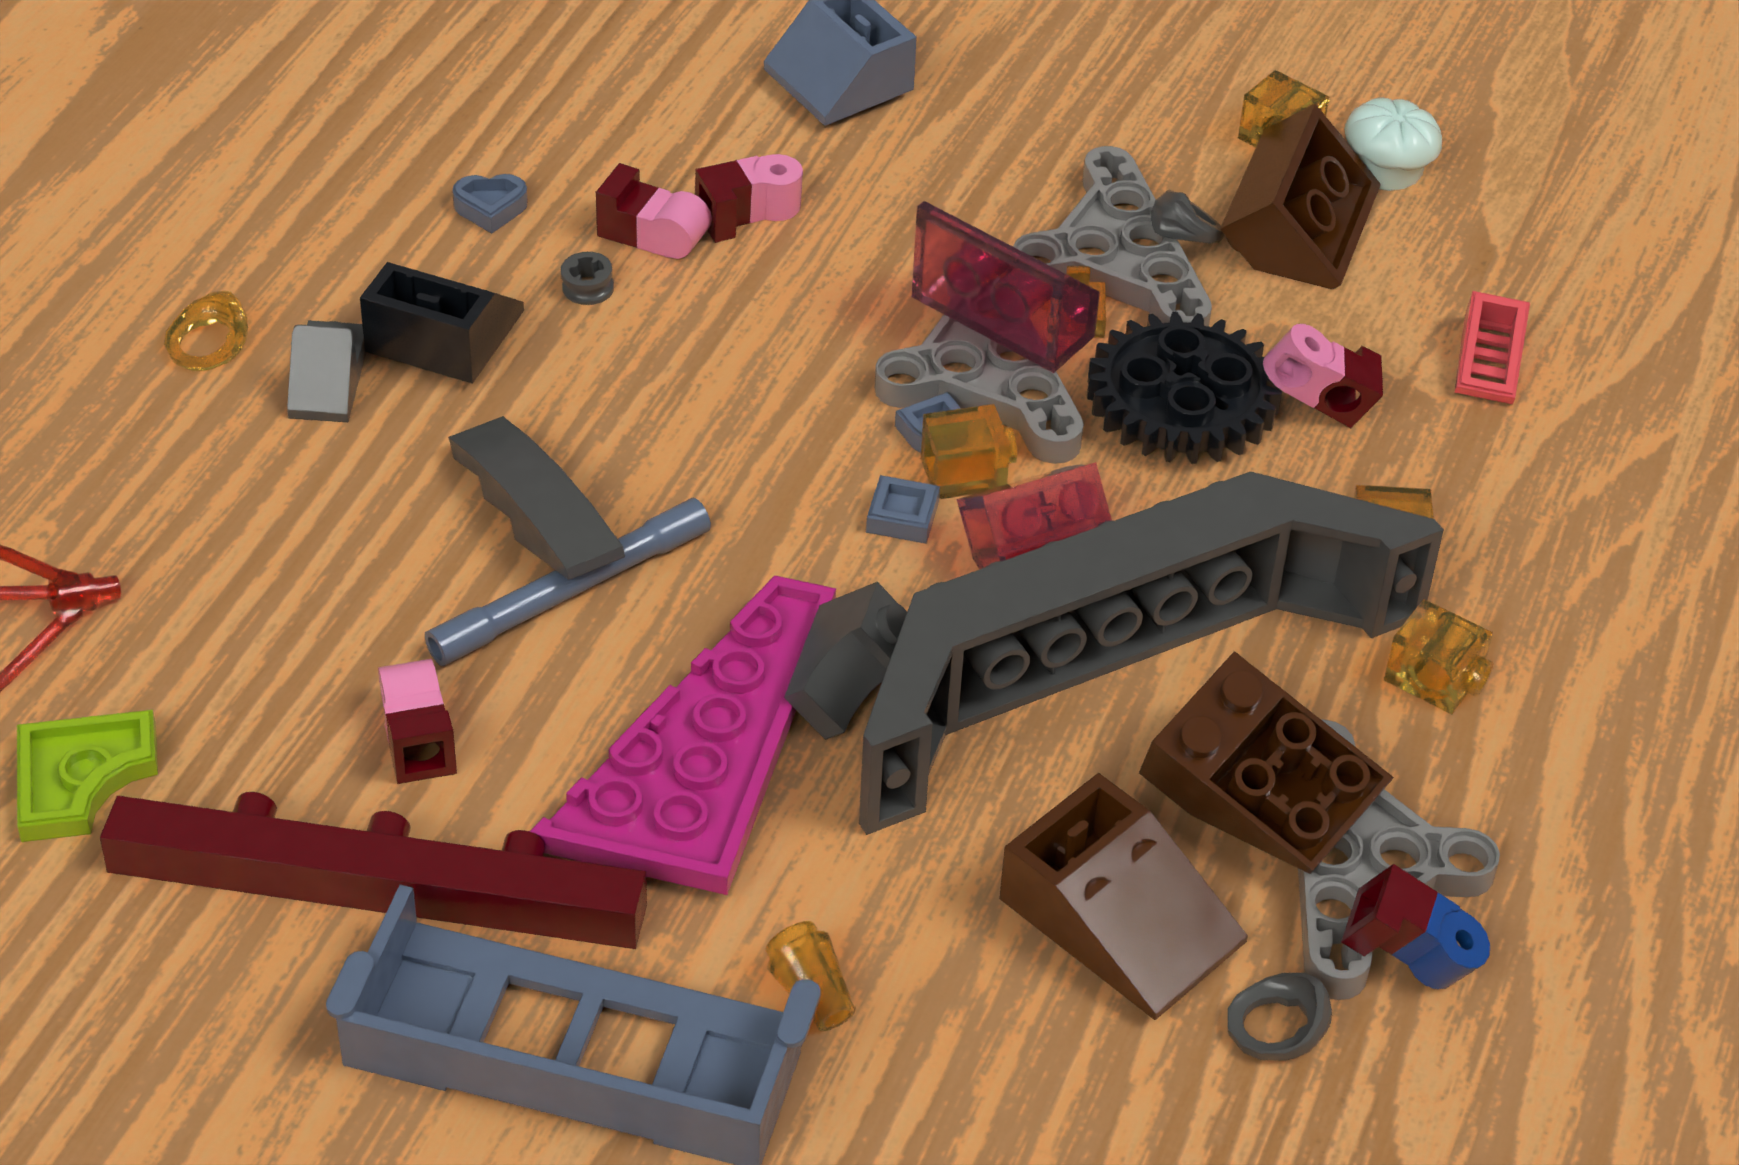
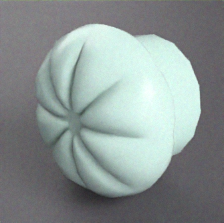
M1384 97L1374 98L1355 108L1345 123L1344 130L1348 144L1380 182L1379 189L1400 190L1416 184L1423 174L1424 167L1436 160L1442 150L1441 130L1433 116L1426 110L1419 109L1416 104L1408 100H1391Z

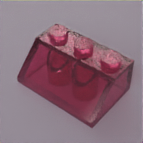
M926 201L917 206L912 298L1053 373L1095 337L1100 297L1099 291Z

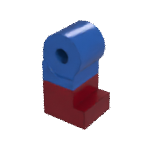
M1395 864L1389 866L1358 889L1341 943L1362 956H1366L1377 947L1381 948L1407 964L1421 983L1433 989H1446L1484 965L1490 956L1488 935L1474 917L1460 909L1459 905Z

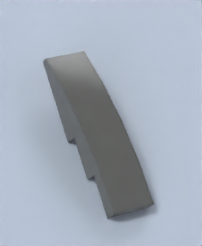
M504 416L448 437L453 458L479 477L484 499L510 518L515 540L568 580L625 557L623 545L594 506L561 467L528 435Z

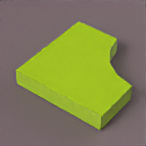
M153 710L18 724L17 828L21 842L89 835L92 832L95 814L111 794L133 781L158 775L156 723Z

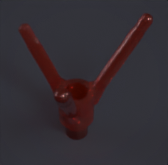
M0 544V560L49 580L48 585L0 586V600L47 599L50 602L54 615L57 616L0 672V692L67 627L81 619L83 612L96 610L98 603L120 600L121 587L118 577L112 575L94 578L90 572L78 574L77 572L59 569Z

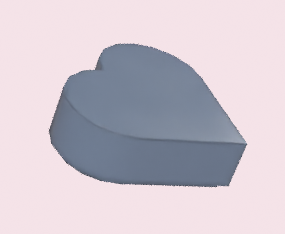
M512 174L496 175L490 179L478 175L466 176L458 180L452 189L455 211L490 233H494L526 209L528 203L526 183L520 177Z

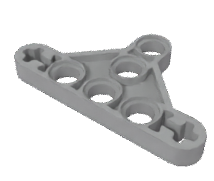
M1101 146L1092 149L1087 153L1084 160L1082 182L1086 194L1058 229L1029 233L1015 241L1012 254V275L1018 282L1034 288L1074 283L1145 310L1149 314H1154L1162 323L1170 322L1172 312H1178L1182 321L1191 323L1194 316L1199 313L1203 316L1204 325L1209 326L1212 310L1211 301L1178 240L1155 233L1150 212L1156 199L1135 160L1127 151L1121 148ZM1112 178H1117V181L1112 183ZM1130 204L1137 206L1139 209L1123 210L1116 208L1114 205ZM1149 239L1157 242L1158 245L1143 246L1134 243L1133 240ZM1092 247L1101 249L1105 253L1090 255L1080 252L1079 249ZM1039 256L1047 258L1051 262L1035 264L1026 261L1025 258ZM1168 275L1175 277L1178 281L1165 283L1154 280L1152 276ZM1181 303L1180 310H1175L1176 304Z
M965 254L956 257L950 262L947 270L946 293L951 303L950 307L922 345L885 353L878 359L875 366L874 388L876 396L880 401L889 406L905 408L948 392L963 411L1018 430L1028 450L1039 460L1053 464L1073 460L1081 449L1084 426L1082 417L998 265L992 259L978 254ZM977 287H982L981 292L976 294ZM984 314H995L1006 318V321L990 323L981 320L979 317ZM1014 351L1026 355L1027 358L1020 361L1003 359L999 354ZM958 362L967 364L972 369L966 372H953L945 369L943 366L948 363ZM894 374H906L914 377L916 380L908 384H899L888 380V377ZM1034 389L1043 391L1048 397L1033 400L1021 396L1020 392ZM1051 420V429L1046 430V422Z
M1322 719L1323 722L1355 746L1353 736L1346 727L1337 722ZM1384 789L1335 846V848L1343 851L1348 857L1346 862L1336 865L1321 862L1312 874L1298 869L1304 973L1318 978L1327 989L1330 999H1350L1360 994L1366 986L1372 952L1362 956L1343 944L1341 949L1342 965L1348 970L1335 969L1333 960L1329 959L1332 944H1341L1349 916L1341 919L1330 918L1322 914L1316 904L1323 900L1334 899L1345 903L1352 910L1358 889L1391 866L1382 859V853L1388 850H1399L1411 855L1416 865L1402 869L1443 896L1476 897L1487 892L1493 885L1500 857L1497 844L1489 836L1477 830L1431 826ZM1462 853L1472 855L1483 864L1484 869L1478 872L1462 871L1450 862L1449 857Z

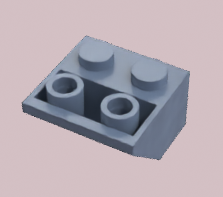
M809 0L764 60V70L826 126L914 90L917 37L875 0Z

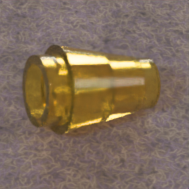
M803 921L783 929L769 941L765 948V952L770 959L767 970L789 995L796 981L808 979L819 985L821 996L813 1021L820 1031L832 1030L853 1016L856 1008L850 999L849 990L831 938L827 932L818 931L815 924L811 921Z

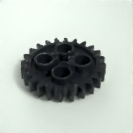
M1172 312L1170 322L1162 323L1157 316L1149 314L1146 327H1142L1137 322L1129 320L1127 321L1125 334L1111 330L1109 332L1108 344L1098 343L1095 358H1090L1087 381V399L1093 401L1092 415L1105 417L1103 426L1105 432L1122 429L1120 444L1125 446L1139 440L1143 442L1142 455L1144 456L1149 455L1156 448L1164 449L1166 462H1172L1177 452H1184L1191 464H1197L1199 452H1207L1212 459L1219 462L1222 459L1223 448L1225 447L1241 455L1244 452L1245 440L1257 445L1261 443L1263 430L1271 431L1273 429L1275 415L1279 413L1282 391L1272 383L1264 371V357H1262L1264 344L1262 342L1245 345L1246 330L1241 329L1228 334L1225 332L1226 321L1223 319L1217 321L1212 327L1205 326L1203 316L1199 313L1194 316L1191 323L1183 322L1178 312Z

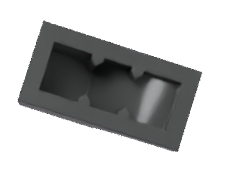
M878 581L819 605L784 698L825 740L845 732L857 708L869 693L883 681L907 611L893 599Z

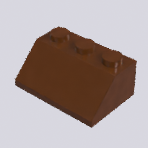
M1315 103L1264 129L1220 230L1226 235L1231 247L1240 252L1254 270L1334 289L1341 286L1381 184Z

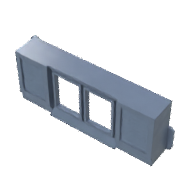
M399 885L368 952L357 951L347 957L327 998L326 1008L328 1014L336 1018L343 1066L442 1091L450 1088L652 1139L655 1145L734 1165H762L801 1054L802 1044L806 1040L816 1012L821 990L819 985L812 980L796 981L791 989L784 1012L421 924L417 923L413 888ZM509 984L579 1001L555 1060L483 1043ZM603 1007L675 1024L652 1085L579 1067Z

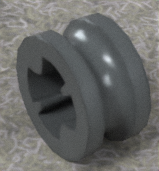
M592 251L580 252L565 259L561 265L562 291L566 298L572 302L581 305H595L610 298L614 292L612 263L606 256ZM583 277H593L591 280H582Z

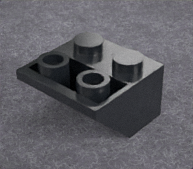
M390 262L383 266L360 297L365 352L472 384L524 312V302Z

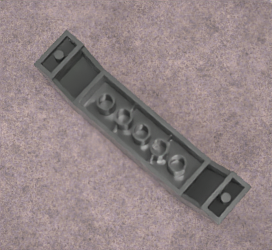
M1250 471L1225 481L1212 483L1206 488L1176 499L1159 502L1151 508L1118 520L1104 522L1096 528L1060 541L1049 542L1038 549L1013 558L991 563L985 568L958 578L933 584L927 589L914 593L863 734L859 825L868 835L926 812L929 773L946 735L1278 609L1359 627L1370 638L1423 619L1444 529L1432 518Z

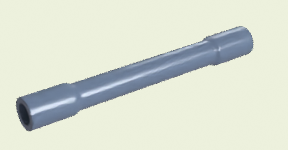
M690 498L647 520L642 527L618 538L623 545L624 558L570 580L554 570L483 607L472 608L426 631L425 642L433 659L440 666H446L491 643L497 635L654 555L665 554L708 532L711 528L709 515L698 499Z

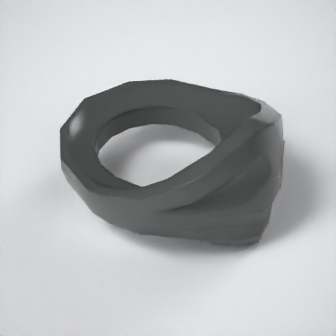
M1167 190L1156 199L1150 212L1153 229L1160 236L1210 244L1220 242L1224 237V233L1220 230L1221 225L1200 207L1192 203L1183 192Z
M1281 973L1266 977L1235 996L1228 1007V1034L1243 1053L1259 1060L1286 1061L1304 1055L1319 1043L1330 1027L1332 1008L1328 991L1318 978L1307 973ZM1280 1003L1287 1007L1299 1006L1306 1015L1308 1024L1299 1028L1292 1038L1282 1042L1266 1043L1251 1037L1245 1030L1243 1023L1246 1016L1254 1008L1264 1004Z

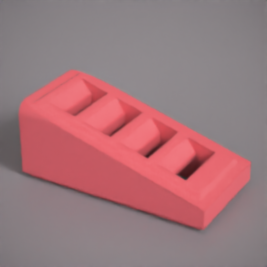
M1472 291L1464 319L1454 393L1508 404L1514 403L1530 302ZM1484 328L1509 333V337L1481 332L1478 329ZM1476 343L1505 348L1507 352L1477 347ZM1477 358L1505 364V369L1474 363L1473 359ZM1471 373L1501 379L1503 384L1471 378Z

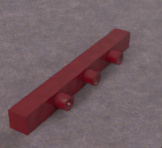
M245 792L239 795L233 812L117 795L100 835L107 873L382 913L387 912L399 885L413 888L417 918L636 949L647 908L646 871L544 857V841L538 835L529 831L515 830L508 833L502 850L408 837L411 830L410 823L402 815L395 812L379 811L374 813L370 819L367 831L275 818L277 812L275 802L268 796L258 792Z

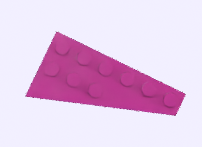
M774 575L730 621V631L712 650L704 648L691 662V672L677 687L669 685L609 748V758L588 780L581 777L566 793L567 802L550 820L543 817L529 831L538 835L544 841V853L580 862L646 871V877L728 895L796 713V709L784 698L819 605L836 599V588Z

